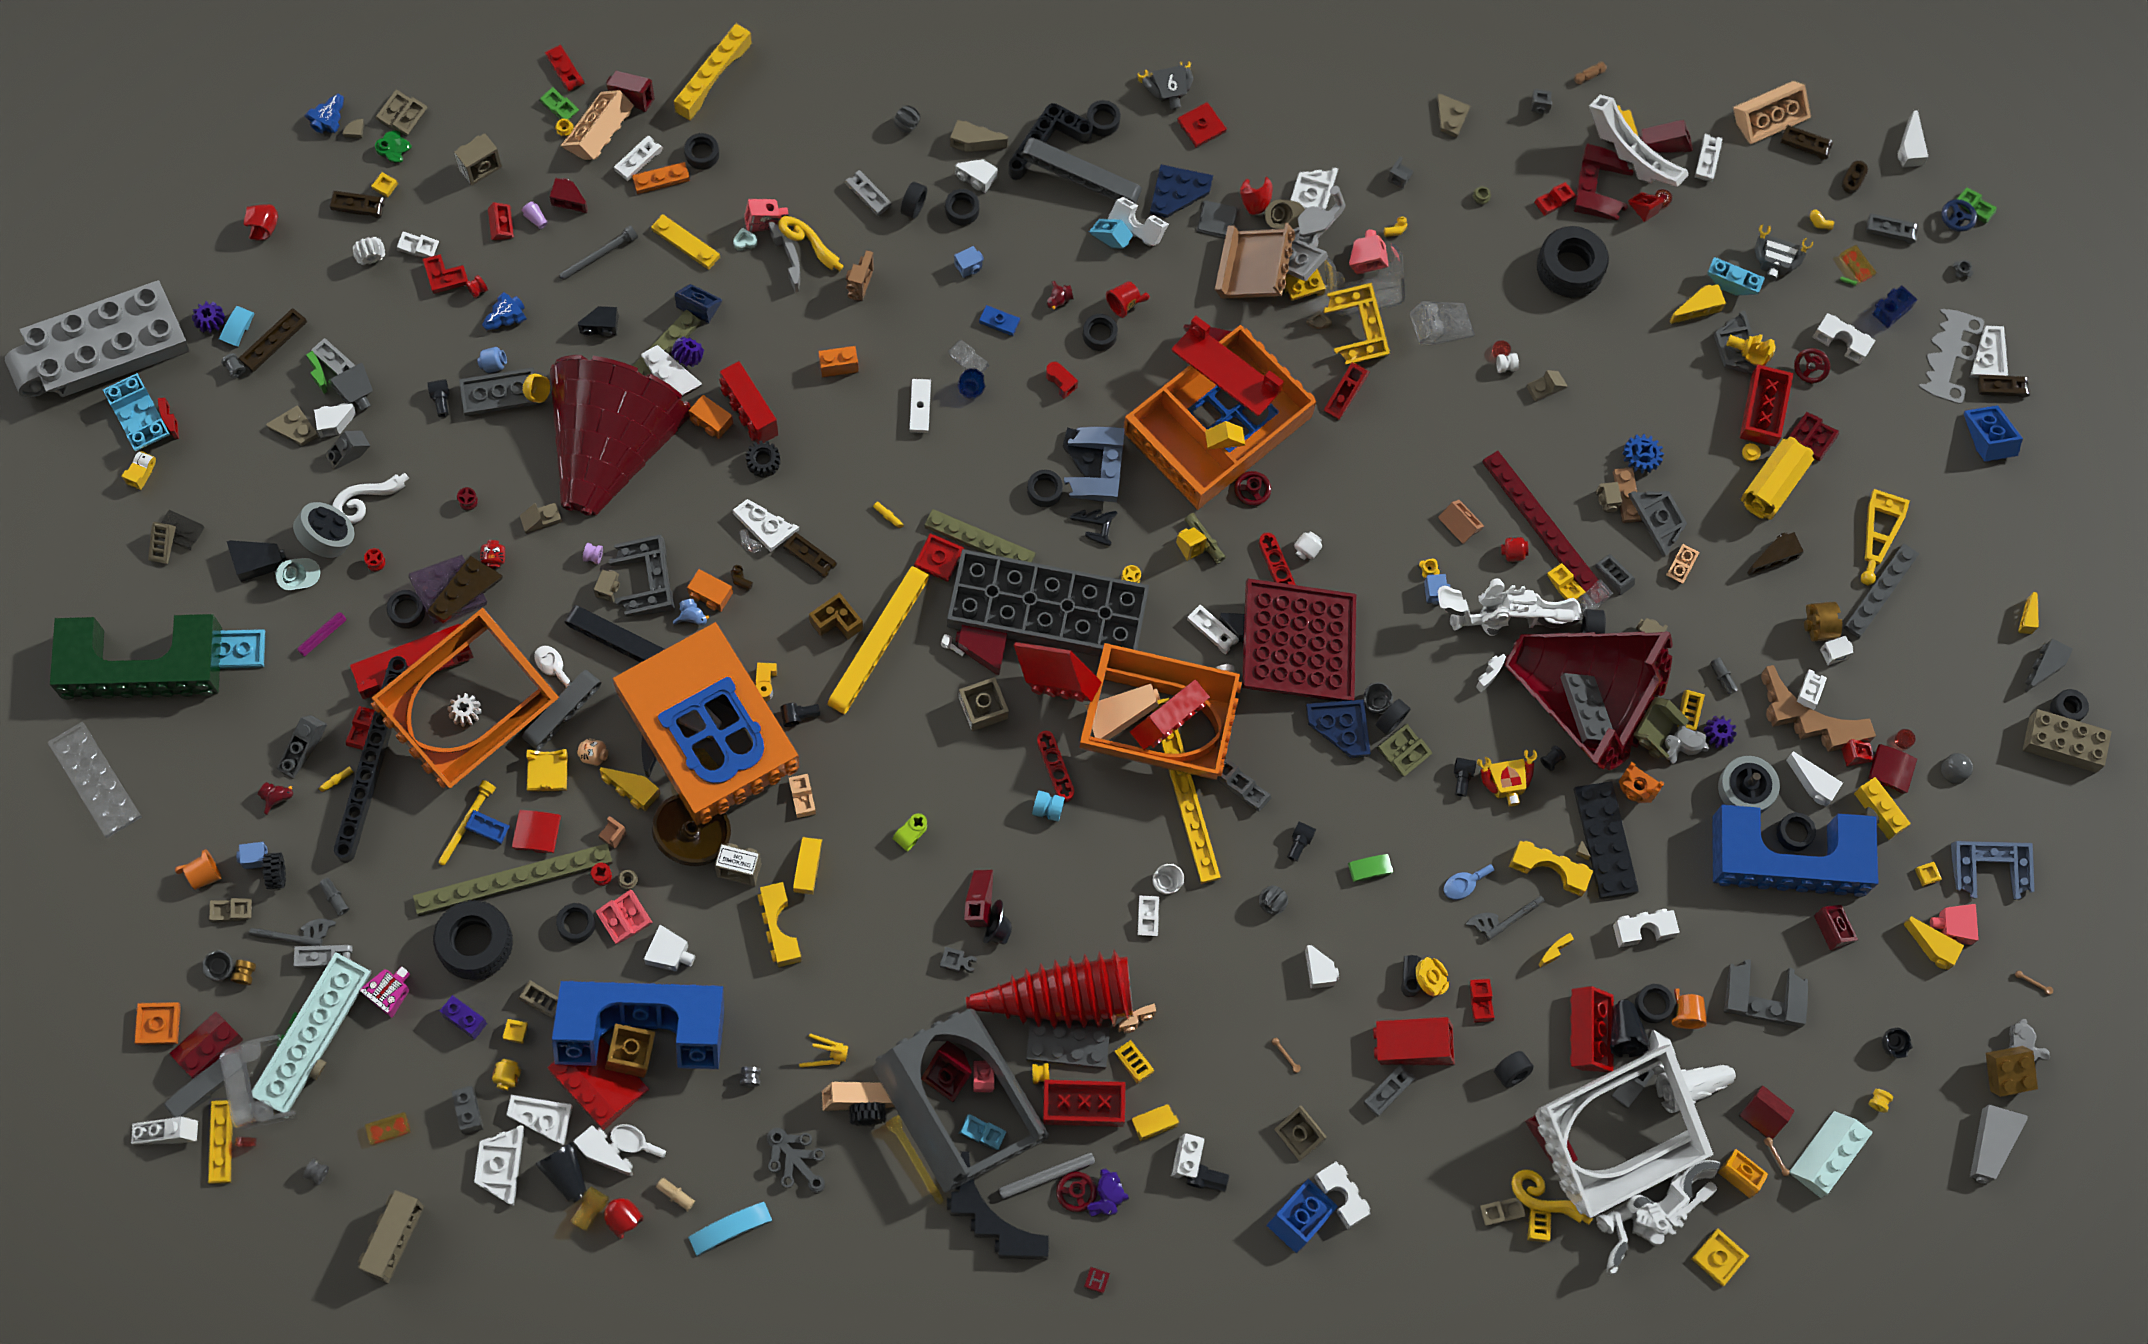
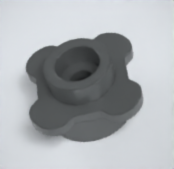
M1961 260L1953 264V267L1956 269V277H1971L1973 275V271H1971L1972 264L1969 261Z

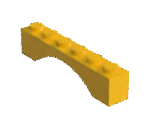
M738 24L732 27L674 100L676 113L691 121L701 108L704 99L719 75L729 64L741 57L752 44L750 31Z

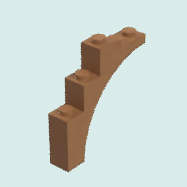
M1774 665L1767 666L1762 672L1761 679L1767 687L1768 700L1772 702L1767 708L1766 716L1768 721H1771L1773 727L1794 722V730L1800 739L1822 735V744L1827 748L1828 752L1842 749L1851 739L1871 742L1876 737L1870 718L1842 720L1825 716L1797 702V698L1786 688L1780 679Z

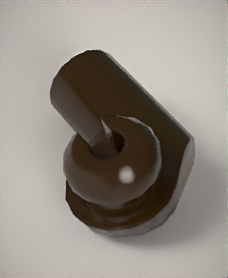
M734 565L731 570L733 583L750 591L753 582L744 578L742 566Z

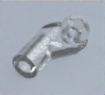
M747 529L739 531L743 549L750 552H759L762 549L760 542L750 539Z

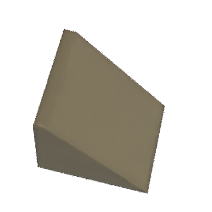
M1581 841L1576 855L1589 860L1591 856L1584 842Z

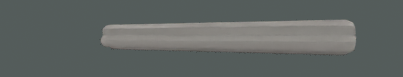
M1092 1153L1072 1159L999 1188L1000 1196L1002 1199L1013 1196L1070 1172L1095 1163V1159Z

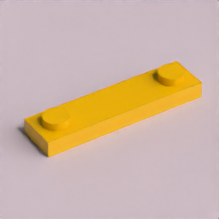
M663 214L651 226L653 232L708 270L720 258V254Z

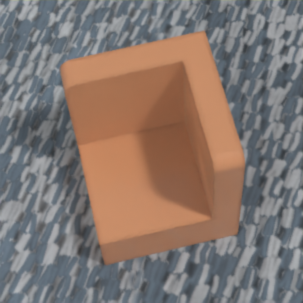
M609 816L607 818L608 824L599 834V838L615 849L627 832L622 824Z

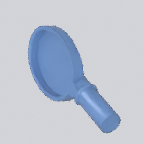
M1490 864L1474 874L1462 872L1451 876L1444 885V894L1452 900L1466 898L1473 892L1477 880L1494 871L1493 866Z

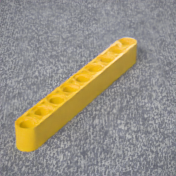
M914 566L909 569L830 696L827 703L829 707L842 714L847 713L925 587L930 576L929 574Z

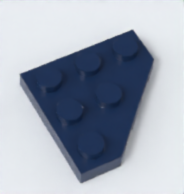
M1161 164L1150 215L1168 218L1181 208L1184 209L1193 204L1195 200L1209 195L1213 175Z
M1364 700L1306 704L1309 726L1350 758L1370 757L1371 751Z

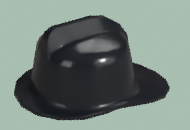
M1001 899L997 900L991 908L990 927H987L983 938L985 944L989 941L1006 944L1012 930L1011 922L1002 914L1003 901Z

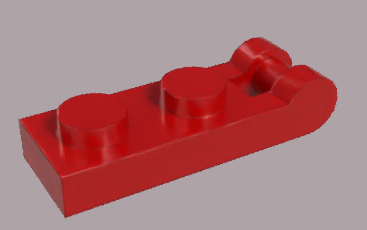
M561 45L545 52L548 61L568 92L578 85L580 87L585 84Z

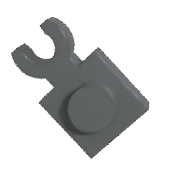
M945 947L940 967L959 972L960 968L963 967L967 972L974 973V968L969 967L968 963H976L977 958L973 956L964 958V951Z

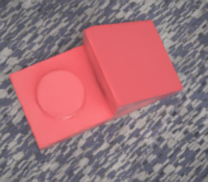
M974 1061V1092L994 1091V1071L986 1061Z

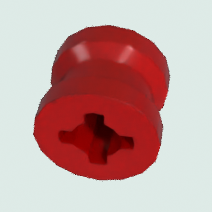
M479 275L475 276L474 280L465 283L474 298L479 297L480 293L488 291L485 282Z
M376 548L366 551L364 561L367 567L375 572L382 570L386 564L383 553Z
M597 863L592 867L591 876L597 885L605 886L611 882L612 873L607 864Z

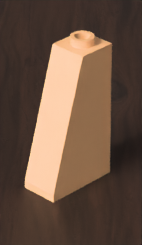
M1148 684L1099 700L1092 727L1094 736L1110 740L1159 707L1157 700H1160L1158 690H1153L1152 685ZM1089 704L1085 705L1087 712H1088Z
M832 1082L822 1090V1111L849 1110L850 1105L863 1102H877L885 1104L886 1108H895L881 1083Z

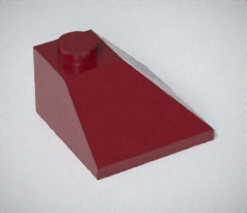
M947 1041L937 1050L921 1080L954 1102L972 1071L965 1053Z

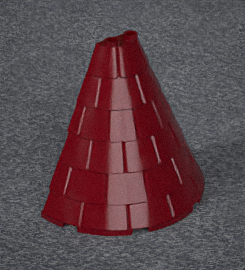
M569 355L557 359L555 364H552L549 372L554 410L553 418L556 433L561 506L568 511L577 510L586 516H596L629 483V480L646 465L645 463L678 432V428L690 418L689 410L691 405L687 401L683 402L681 400L682 394L671 385L652 374L642 375L638 372L637 367L599 356H593L591 360H588L582 355Z
M1644 631L1595 634V632L1521 634L1520 638L1515 641L1512 652L1505 658L1504 666L1538 700L1548 714L1570 735L1598 768L1612 770L1630 757L1632 746H1639V740L1634 736V733L1653 699L1665 693L1672 665V656L1668 654V648L1671 649L1673 643L1671 634L1667 631L1645 633ZM1564 673L1595 676L1613 728H1608L1600 744L1582 743L1560 678Z

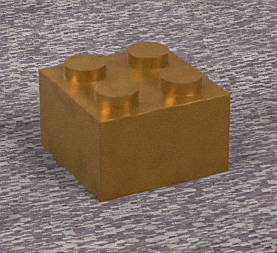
M615 1023L605 1070L644 1078L648 1069L655 1032Z
M2019 1046L1985 1053L1991 1092L2001 1097L2038 1090L2033 1050Z

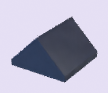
M692 284L680 289L674 295L676 308L683 311L687 309L694 316L707 323L710 322L722 303V299Z

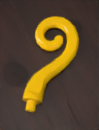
M784 216L779 220L778 227L787 238L801 241L806 235L812 244L817 258L831 270L834 268L838 271L842 270L844 265L838 262L840 258L823 245L820 238L808 225L790 216ZM788 226L794 227L793 231L790 230Z
M1524 1169L1518 1171L1512 1177V1190L1517 1199L1525 1206L1541 1212L1562 1213L1578 1223L1584 1221L1589 1225L1593 1218H1589L1584 1213L1580 1214L1572 1201H1543L1534 1198L1542 1195L1546 1187L1544 1179L1537 1172ZM1525 1179L1534 1181L1537 1187L1529 1186L1526 1192L1522 1182Z

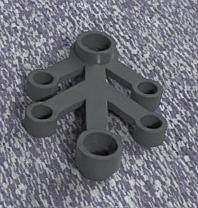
M781 1128L770 1130L767 1135L768 1144L772 1147L771 1161L768 1164L770 1172L777 1173L781 1169L779 1162L781 1148L786 1154L785 1172L781 1180L783 1187L791 1188L794 1184L792 1177L794 1164L809 1181V1189L813 1193L822 1192L825 1188L824 1179L821 1176H815L800 1158L814 1159L820 1162L825 1158V1151L821 1148H817L814 1151L792 1149L788 1145V1143H801L803 1146H809L812 1143V1137L809 1133L788 1135ZM776 1134L781 1136L779 1141L773 1139ZM807 1136L810 1138V1141L804 1143L802 1138ZM819 1151L823 1153L821 1158L815 1156ZM773 1163L778 1164V1168L775 1170L771 1169ZM789 1178L792 1182L789 1185H785L784 1180ZM819 1180L820 1186H813V1182Z

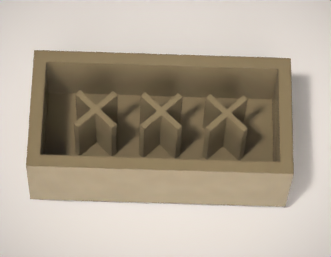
M2037 709L2029 717L2023 751L2097 773L2105 766L2112 731Z
M397 1190L394 1191L393 1195H389L386 1201L387 1208L384 1214L381 1213L376 1225L378 1227L375 1233H372L368 1239L367 1245L369 1246L366 1253L363 1252L358 1261V1268L362 1272L386 1283H389L424 1208L418 1199Z

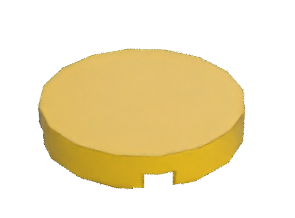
M1430 957L1419 961L1416 966V978L1422 990L1431 996H1439L1447 991L1449 981L1447 982L1446 977L1448 973L1444 965L1439 960L1431 959Z

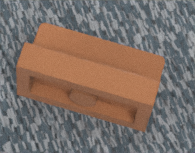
M1460 500L1452 502L1438 517L1463 544L1474 533L1480 532L1484 527Z

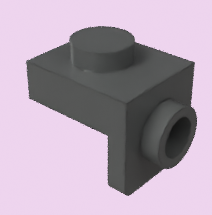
M1534 89L1531 111L1540 114L1549 113L1552 106V91Z

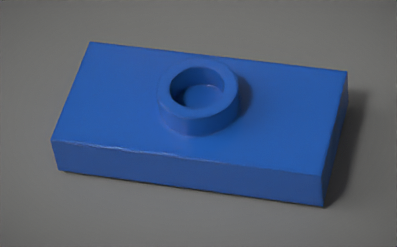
M986 305L979 319L980 324L1011 336L1014 335L1020 322V318Z
M473 810L465 829L498 844H502L510 826Z

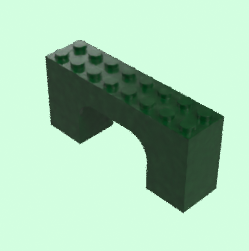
M214 614L174 615L172 645L164 656L154 660L108 661L103 659L104 629L95 617L55 618L50 686L60 698L71 700L74 697L93 699L98 696L106 699L113 698V696L132 698L135 695L147 698L153 697V695L172 697L173 694H181L182 696H192L193 694L211 696L212 693H219L222 627Z

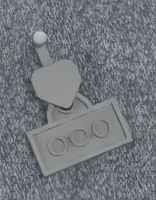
M1333 186L1330 189V194L1334 196L1336 204L1329 211L1311 206L1305 209L1298 217L1299 227L1293 229L1295 231V240L1292 242V255L1289 257L1288 274L1306 281L1328 258L1326 251L1317 248L1318 238L1345 209V203L1338 186Z

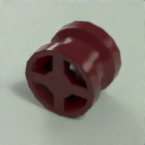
M465 487L458 491L457 500L462 509L469 511L477 506L478 499L472 488Z

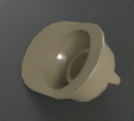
M1274 200L1269 203L1266 211H1264L1265 220L1270 227L1275 229H1284L1285 223H1289L1291 228L1295 229L1299 227L1298 217L1305 209L1296 201Z

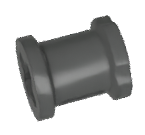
M234 353L226 355L221 361L222 365L230 371L232 378H238L246 371V368L238 362L237 356Z

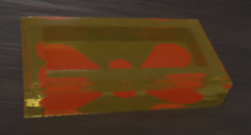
M1857 245L1841 252V258L1860 283L1875 276L1877 273Z
M405 1112L365 1124L370 1145L411 1133Z

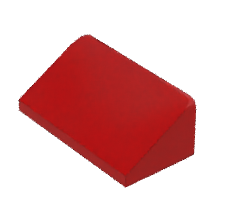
M493 202L488 208L491 240L513 238L510 205Z

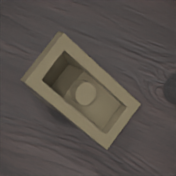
M1547 370L1544 377L1528 383L1526 387L1536 402L1568 386L1559 371Z
M534 503L520 515L525 533L562 522L556 503L537 508L536 503Z

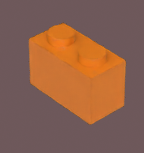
M855 346L819 351L822 377L859 372Z
M702 395L689 410L691 422L696 426L700 425L707 434L712 437L716 436L718 439L733 424L732 415L705 395Z
M698 569L687 587L691 599L697 602L700 600L706 603V606L711 610L717 609L721 612L733 594L732 586Z

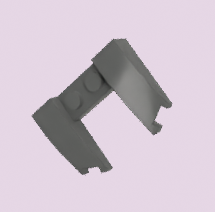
M662 535L615 544L614 548L619 551L616 559L610 558L609 564L620 565L646 561L650 591L615 598L617 605L622 604L627 611L624 614L626 616L675 610L667 569L665 540Z
M1744 960V965L1736 967L1733 964L1729 965L1724 1006L1725 1013L1800 1028L1806 1024L1808 979L1802 980L1794 974L1795 970L1793 968H1789L1785 1001L1783 1003L1749 996L1751 960Z

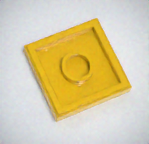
M1717 1228L1691 1260L1723 1287L1749 1255Z

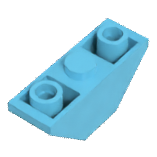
M1716 257L1713 258L1707 273L1716 285L1719 284L1720 289L1736 296L1758 294L1765 279L1762 276Z

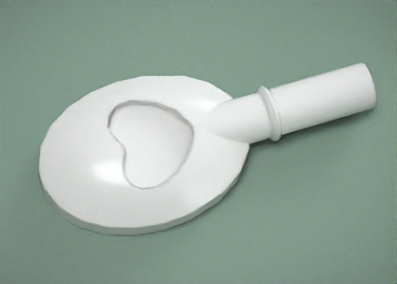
M541 646L535 651L534 658L538 668L546 675H556L567 688L572 682L565 675V672L562 671L563 661L560 654L549 646Z
M622 1124L616 1126L611 1131L612 1142L622 1151L635 1153L645 1150L661 1158H664L666 1154L665 1150L647 1143L643 1133L634 1126Z

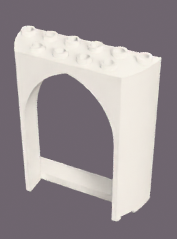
M1669 1044L1540 1107L1535 1114L1539 1123L1538 1130L1546 1141L1545 1148L1548 1154L1552 1156L1553 1168L1561 1179L1560 1186L1562 1190L1566 1192L1567 1197L1576 1206L1580 1214L1584 1213L1589 1218L1714 1155L1673 1048ZM1662 1064L1686 1124L1687 1131L1613 1168L1586 1170L1573 1163L1567 1149V1140L1571 1126L1579 1112L1597 1096Z

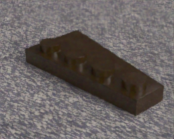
M470 556L428 609L427 614L444 624L460 612L464 606L476 600V597L481 593H485L493 584L501 581L503 575Z

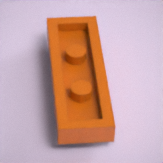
M685 162L632 175L637 194L690 181Z

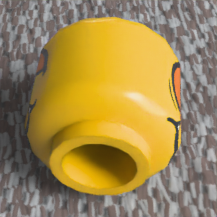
M502 1059V1062L496 1063L492 1075V1081L497 1084L496 1088L508 1091L509 1087L517 1086L521 1073V1068L517 1066V1062Z

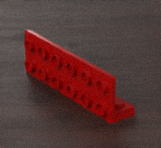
M1195 316L1191 320L1190 329L1173 346L1172 352L1255 415L1260 416L1282 391L1284 381L1270 370L1263 376L1210 336V325L1198 316Z
M461 624L451 626L351 664L350 667L362 699L370 698L381 691L390 659L395 656H401L410 667ZM469 645L436 672L474 658ZM397 665L395 670H401L404 665Z

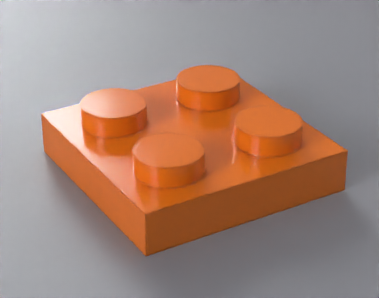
M179 1002L138 1003L135 1044H178L181 1004Z

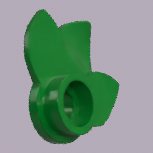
M389 131L385 133L383 138L375 142V150L379 155L386 156L389 161L402 162L401 154L410 150L412 145L406 139L400 138L401 133L399 131Z

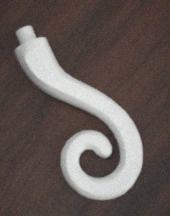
M403 473L401 476L396 474L383 483L359 484L348 487L337 495L332 506L343 512L342 507L344 503L353 496L365 494L390 495L405 487L404 482L409 477L406 473ZM359 499L348 501V508L356 507L358 509L356 514L347 516L352 524H356L366 514L365 504Z

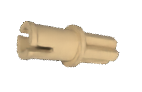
M665 1178L658 1182L657 1189L671 1198V1202L675 1201L686 1211H689L695 1203V1200L681 1191L682 1188H677Z

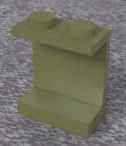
M1655 697L1636 729L1634 736L1639 740L1638 743L1649 751L1648 753L1652 757L1668 759L1669 755L1661 748L1666 736H1668L1674 724L1686 727L1689 720L1670 700Z

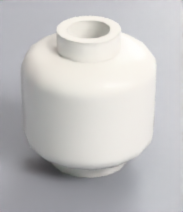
M1311 531L1303 533L1294 544L1297 550L1295 554L1303 560L1306 558L1314 559L1322 548V540Z

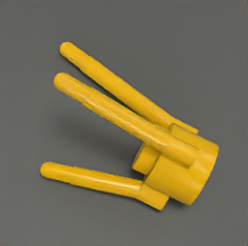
M809 1034L810 1038L831 1045L826 1046L813 1043L812 1047L831 1051L830 1058H834V1060L800 1063L799 1067L840 1065V1061L846 1062L848 1046Z

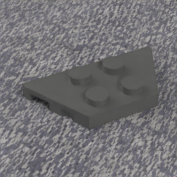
M1742 311L1733 320L1731 319L1724 327L1717 330L1714 338L1725 368L1752 374L1756 365L1742 357V350L1726 346L1730 335L1744 340L1748 339L1749 336L1753 337L1746 312Z
M1632 491L1628 494L1662 556H1666L1669 554L1672 545L1679 538L1681 531L1686 527V520L1669 491Z

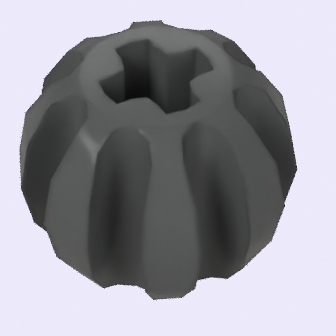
M907 105L901 107L894 117L895 126L904 133L912 132L920 121L919 112L914 107Z
M1271 885L1262 890L1259 896V904L1269 914H1280L1288 904V896L1280 887Z

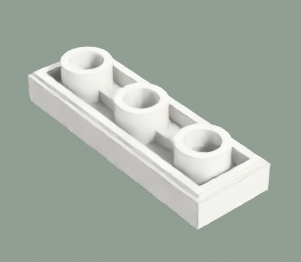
M912 379L910 432L928 433L931 380Z

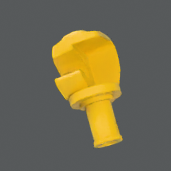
M1761 334L1753 337L1749 336L1746 340L1730 335L1726 346L1742 350V357H1745L1748 362L1756 366L1757 364L1765 366L1775 353L1774 340L1769 339L1761 342L1763 336Z

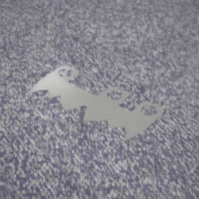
M1940 309L1948 318V321L1940 323V326L1946 331L1935 335L1932 341L1941 348L1942 352L1927 354L1929 364L1934 371L1926 372L1931 382L1920 384L1919 386L1933 395L1961 403L1966 392L1965 388L1950 383L1949 380L1956 356L1972 361L1975 359L1977 352L1976 345L1961 340L1963 330L1974 334H1981L1984 320L1957 310ZM1977 320L1980 323V328L1972 330L1969 327V321ZM1970 346L1973 354L1971 356L1963 355L1962 347ZM1952 388L1959 389L1961 397L1957 399L1951 397L1950 390Z

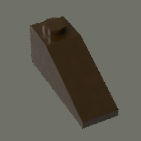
M1785 532L1778 535L1777 539L1750 567L1747 572L1748 576L1799 559L1804 550L1795 532L1789 534Z

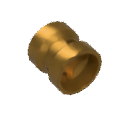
M236 960V972L232 974L231 981L238 984L251 985L253 979L251 974L255 971L256 964L245 960Z

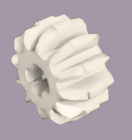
M368 237L355 243L353 254L357 263L370 265L378 260H382V257L385 256V249L381 239Z
M465 693L463 698H461L457 694V700L451 699L450 703L452 706L447 708L450 712L448 716L450 719H454L453 722L456 725L461 723V726L464 727L466 722H468L472 726V720L478 721L479 717L477 715L482 712L479 708L480 702L475 701L476 698L473 695L468 697V694Z

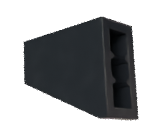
M226 541L236 574L241 582L277 571L278 566L287 560L284 550H280L278 545L274 543Z

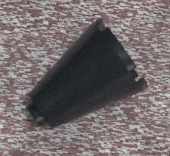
M1620 1000L1614 1006L1610 1052L1618 1057H1623V1054H1629V1057L1642 1055L1650 1047L1649 1039L1634 1003L1629 1000Z
M572 1142L535 1163L568 1201L573 1200L575 1203L585 1197L584 1192L587 1189Z

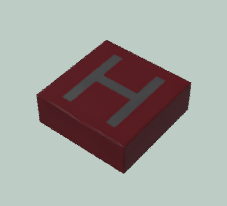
M1090 1267L1084 1288L1104 1294L1110 1273Z

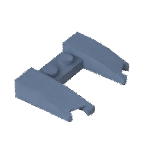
M1078 427L1076 429L1078 434L1074 440L1069 439L1068 445L1104 449L1101 478L1064 477V484H1070L1073 491L1069 494L1070 498L1117 503L1125 428Z
M1955 841L1951 843L1956 890L1960 891L1963 889L1971 893V898L1976 899V862L2009 863L2014 900L2022 898L2020 893L2029 890L2030 893L2034 892L2033 843Z

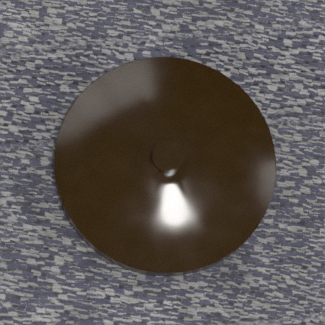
M677 794L666 799L656 810L652 821V836L659 850L672 861L686 866H702L715 861L721 844L727 845L729 843L731 825L726 813H718L709 822L696 825L680 796Z

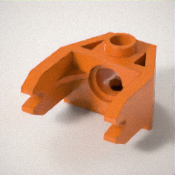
M1631 762L1619 779L1621 790L1631 801L1651 803L1665 783L1662 781L1658 782L1637 768L1635 763ZM1634 784L1639 785L1642 790L1635 789Z

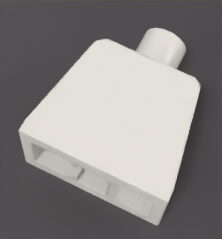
M660 925L645 955L644 961L645 964L677 971L681 963L691 967L695 955L686 952L688 949L687 941Z

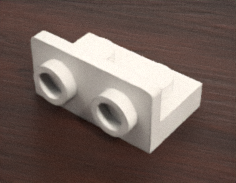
M1186 1133L1179 1137L1172 1177H1197L1204 1138Z

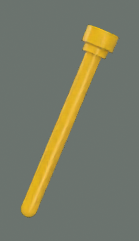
M482 780L480 783L479 794L440 857V865H445L467 830L465 826L473 810L478 811L485 798L492 795L496 787L485 780Z

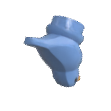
M687 599L679 603L681 614L673 620L674 625L680 622H690L703 626L707 623L709 616H705L702 610L697 608L694 599Z

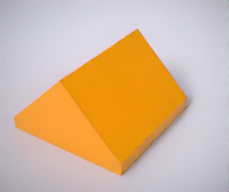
M1737 1149L1732 1152L1717 1172L1749 1198L1760 1191L1768 1176V1173Z

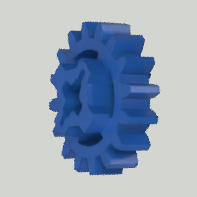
M1645 434L1641 438L1638 435H1635L1634 439L1629 438L1622 455H1625L1624 461L1630 462L1628 467L1634 466V471L1640 469L1641 473H1644L1645 470L1651 473L1652 469L1656 470L1663 461L1662 457L1664 455L1663 452H1660L1663 447L1657 446L1659 441L1653 442L1652 436L1647 439Z

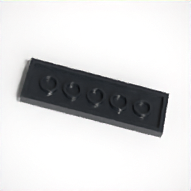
M1613 782L1574 787L1573 790L1588 852L1591 856L1590 861L1599 899L1638 893L1639 889Z

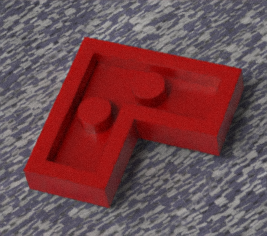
M441 254L423 259L433 294L466 285L465 283L468 281L464 265L445 270Z

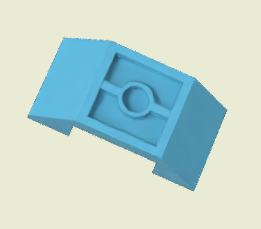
M138 373L103 389L134 451L140 450L170 435Z

